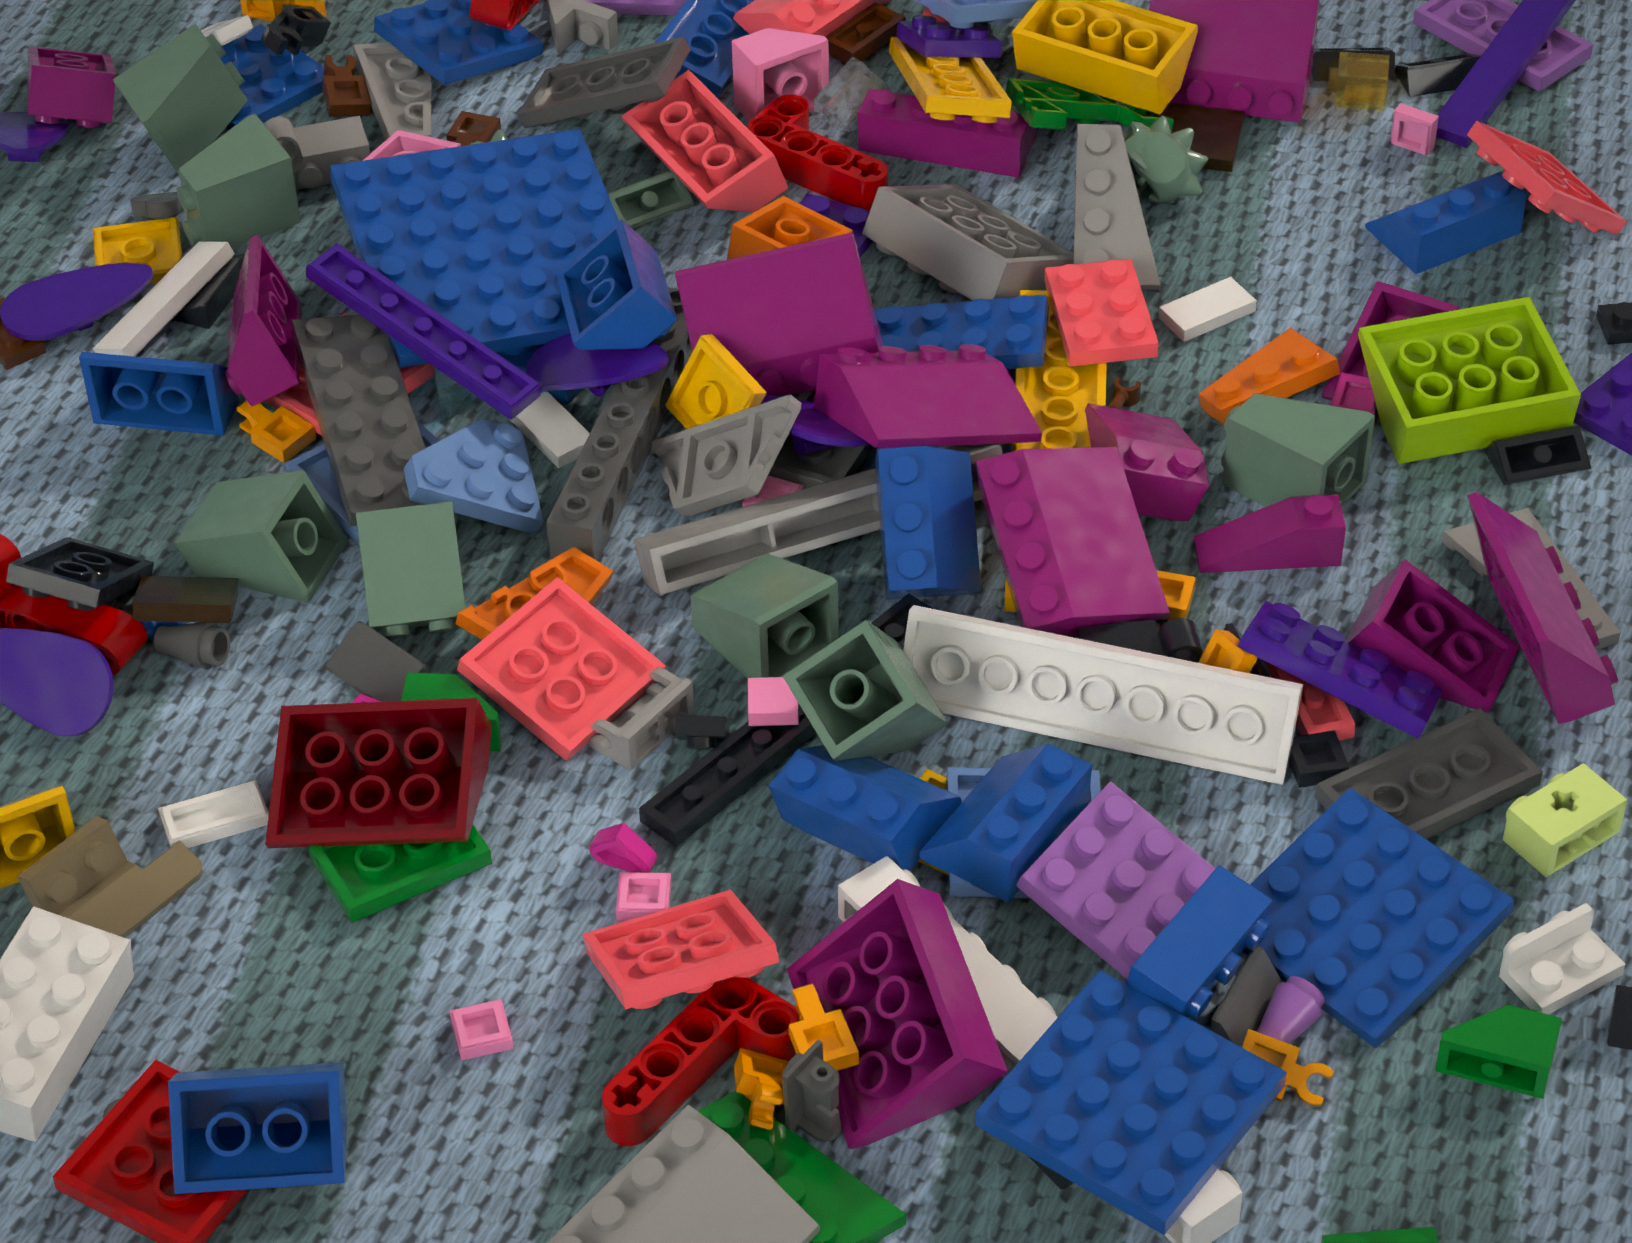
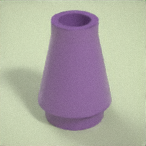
M1291 976L1286 982L1278 983L1256 1032L1288 1044L1292 1043L1321 1018V1007L1325 1002L1322 993L1312 983L1297 976Z

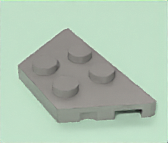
M789 394L652 441L653 453L661 458L664 465L660 472L664 483L670 487L669 496L674 509L684 516H692L758 495L801 410L802 403Z

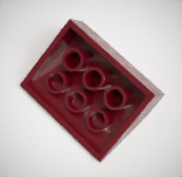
M478 698L281 706L265 841L267 848L468 842L488 772L492 724Z

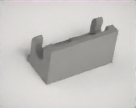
M655 668L649 676L653 680L662 683L665 688L652 683L646 689L647 693L613 723L598 719L591 727L601 734H595L589 739V747L630 771L634 769L675 731L676 715L694 714L693 682L689 679H681L663 668Z

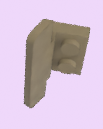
M95 816L17 877L32 907L34 906L126 938L201 878L203 870L201 861L180 840L144 869H141L137 864L127 861L108 820Z

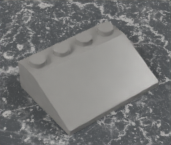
M957 184L879 187L862 232L863 235L877 243L876 248L881 252L892 256H900L908 261L907 267L911 270L933 276L939 280V286L942 289L955 294H963L971 299V301L975 299L988 300L1020 296V290H1042L1046 287L1045 268L1073 264L1074 257L1072 251Z
M687 1105L547 1243H809L820 1232V1227L728 1133L690 1105Z

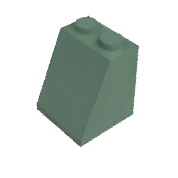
M196 24L112 79L178 175V169L212 144L248 101L239 88L245 82L243 77L231 61L224 65L220 59L226 55L221 44L213 33L205 37Z
M256 114L244 118L178 169L182 187L177 188V196L183 210L187 213L188 221L183 222V228L191 246H195L198 242H228L230 247L234 248L249 242V239L257 234L261 238L301 223L291 157Z
M1253 394L1240 407L1233 408L1225 420L1224 431L1227 433L1225 450L1221 458V465L1223 466L1222 485L1265 507L1290 497L1339 495L1342 506L1367 482L1375 415L1367 411Z
M298 470L217 482L174 544L196 576L238 578V586L309 603L349 540L305 471Z
M452 501L356 513L370 628L376 632L381 631V635L387 639L410 636V628L429 625L430 633L458 630V625L455 624L458 612L466 607Z
M768 553L690 595L692 627L747 679L783 677V675L839 638L838 582L832 576Z
M864 620L783 675L796 700L830 756L835 761L904 752L949 724L900 644L867 620Z

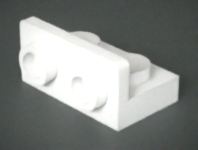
M1587 903L1570 912H1559L1547 924L1529 933L1522 932L1515 935L1504 947L1499 977L1530 1009L1549 1015L1623 975L1626 964L1591 930L1595 911Z

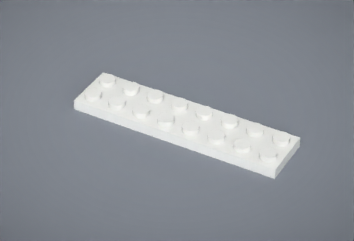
M916 605L909 609L903 651L943 714L1281 785L1285 782L1303 684Z

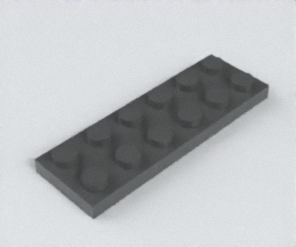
M360 314L292 320L291 335L350 526H357L356 513L425 505L410 501L404 467L412 455L425 449V445L388 334Z

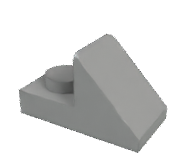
M547 0L548 23L558 55L576 39L582 40L588 45H596L607 50H611L619 43L616 11L585 0Z

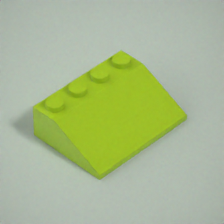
M1530 297L1359 328L1358 337L1382 430L1398 464L1487 448L1492 441L1573 426L1581 394Z

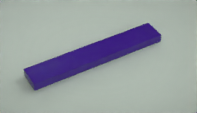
M1523 0L1437 114L1439 118L1436 137L1468 148L1473 140L1467 136V133L1475 122L1479 121L1483 124L1487 122L1576 0Z
M338 243L306 266V278L510 420L541 396L542 384Z

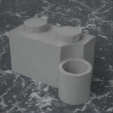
M360 116L295 128L288 119L283 117H274L264 123L291 157L296 190L331 184L330 165L363 161L370 155L369 143Z

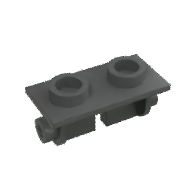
M818 1039L804 1054H796L783 1071L785 1125L794 1133L801 1129L812 1138L827 1142L835 1139L841 1132L839 1110L836 1109L839 1105V1074L834 1067L823 1061V1043Z

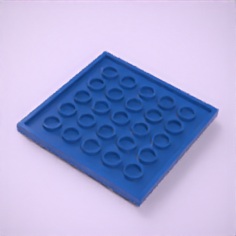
M580 129L330 165V180L359 259L494 352L546 344L551 340L570 333L556 275L619 222ZM388 335L399 368L428 363Z

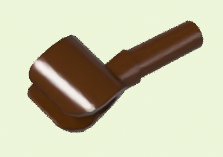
M1116 377L1114 380L1113 400L1108 407L1121 409L1122 406L1136 405L1140 401L1141 382L1137 381L1135 386L1127 388L1123 387V377Z

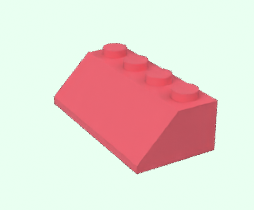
M755 0L736 12L733 19L749 34L766 28L827 36L876 2L885 6L892 0Z
M687 70L673 80L668 93L662 99L652 103L642 101L621 116L628 127L708 209L755 212L789 189L775 155L690 70Z

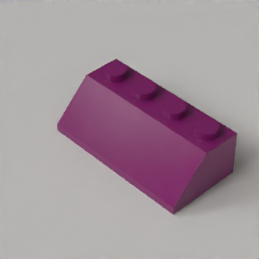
M869 89L858 111V151L1019 178L1040 128L1029 126L1021 114L1011 111L1010 118L997 117V122L995 123L977 122L972 120V116L955 115L954 120H938L931 118L930 113H925L916 96L893 93L889 90Z
M257 234L249 239L234 291L233 311L230 312L232 320L231 330L228 332L230 338V348L227 351L229 359L228 370L225 371L231 389L237 395L243 394L251 407L299 384L300 361L291 335L292 320L302 319V303Z

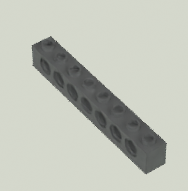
M668 287L677 321L673 323L666 335L652 341L667 353L669 362L664 368L656 372L614 384L547 520L550 560L575 547L599 561L651 451L652 441L656 440L669 412L665 404L693 352L678 288Z

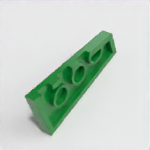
M736 1090L698 1111L728 1133L819 1225L820 1232L809 1243H875L906 1225V1214L774 1117L772 1130L750 1125L748 1119L752 1101L741 1093L736 1092Z

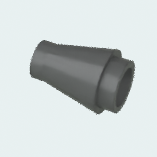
M217 623L160 626L154 635V649L158 654L168 655L208 670L212 665L220 666L226 661L230 650V637L228 631L223 627H219Z

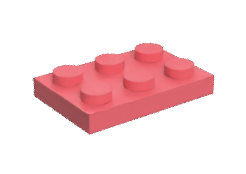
M1132 259L1108 260L1105 262L1076 265L1066 264L1045 268V285L1069 367L1158 357L1159 343Z

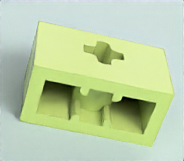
M1583 763L1566 774H1557L1545 787L1530 796H1521L1516 799L1506 812L1503 841L1542 875L1548 877L1619 833L1623 823L1627 799Z

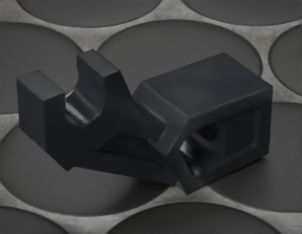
M285 4L281 13L271 24H267L262 35L263 44L276 55H283L285 49L293 55H298L301 47H314L322 44L331 22L312 6Z

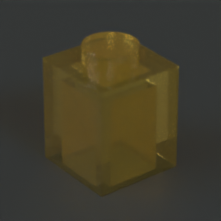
M1340 52L1338 68H1330L1328 92L1336 93L1335 107L1384 111L1389 55Z

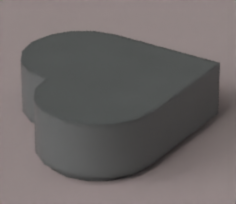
M177 192L141 195L130 199L132 214L135 217L166 219L177 216L182 208Z

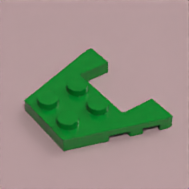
M1008 78L1005 90L1021 116L1029 126L1034 128L1065 129L1067 118L1074 119L1079 124H1099L1100 120L1116 121L1129 128V124L1134 121L1150 127L1160 118L1146 116L1147 110L1128 104H1117L1115 100L1056 81ZM1165 116L1172 132L1174 119Z

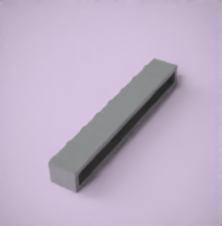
M997 444L955 445L943 448L970 453L974 501L983 499L979 488L976 461L1002 455L1001 446ZM876 468L636 538L634 543L643 581L646 586L662 595L729 575L741 566L749 564L767 553L783 559L880 530Z

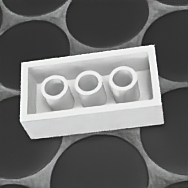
M34 906L32 907L0 959V1132L34 1142L37 1141L134 978L130 939Z

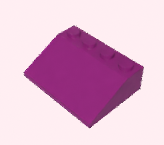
M1150 0V11L1198 25V33L1181 88L1170 103L1244 111V115L1300 123L1308 100L1320 0Z
M853 232L675 271L692 351L701 335L713 334L767 392L766 395L786 396L816 390L820 354H837L838 349L843 347L861 349L865 353H878L879 348L883 347Z
M963 344L959 346V351H947L939 346L923 345L919 347V352H906L902 348L883 346L879 348L878 353H865L861 349L843 347L838 349L837 354L819 355L814 408L877 449L1041 442L1042 432L1003 362L987 354L986 348L982 346Z
M1117 447L1021 449L976 461L980 492L1021 627L1077 638V627L1145 620L1156 621L1170 617Z
M1478 492L1467 495L1488 580L1558 724L1571 722L1615 705L1611 687L1612 684L1618 683L1615 669L1609 656L1599 657L1595 649L1600 643L1589 618L1581 620L1576 611L1581 609V604L1571 581L1563 584L1559 577V574L1563 573V568L1553 546L1545 548L1536 530Z
M896 879L787 968L793 989L813 983L824 1013L841 1009L858 1049L859 1064L837 1071L839 1074V1105L836 1109L839 1110L841 1128L849 1149L867 1146L967 1103L1008 1072L939 893Z

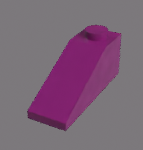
M1339 495L1290 497L1195 535L1193 541L1199 572L1211 573L1341 566L1346 525Z

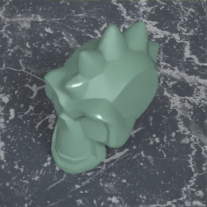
M1161 116L1150 127L1134 121L1129 124L1128 130L1123 132V137L1138 197L1143 195L1151 202L1159 204L1171 202L1179 196L1202 194V188L1196 175L1207 163L1208 157L1190 150L1194 135L1192 128L1172 133L1165 116Z

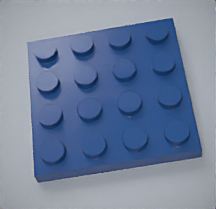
M1352 788L1344 792L1250 884L1273 900L1265 918V921L1271 924V927L1259 947L1265 950L1280 979L1286 982L1289 977L1297 976L1312 983L1324 997L1325 1002L1321 1009L1374 1048H1377L1388 1039L1514 911V899ZM1246 947L1243 952L1248 955L1250 949Z
M1099 970L975 1111V1125L1165 1235L1285 1086L1286 1071Z

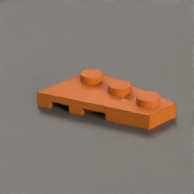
M1290 327L1198 393L1200 406L1208 415L1224 426L1230 411L1235 407H1240L1253 394L1287 398L1339 375L1338 359Z
M572 547L530 571L529 577L510 588L505 585L493 592L491 598L475 608L470 605L458 612L455 624L483 640L557 577L592 605L610 583L614 571L577 548Z

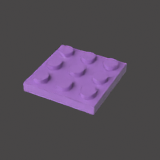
M1110 781L1028 868L1015 886L1127 979L1131 967L1216 868Z

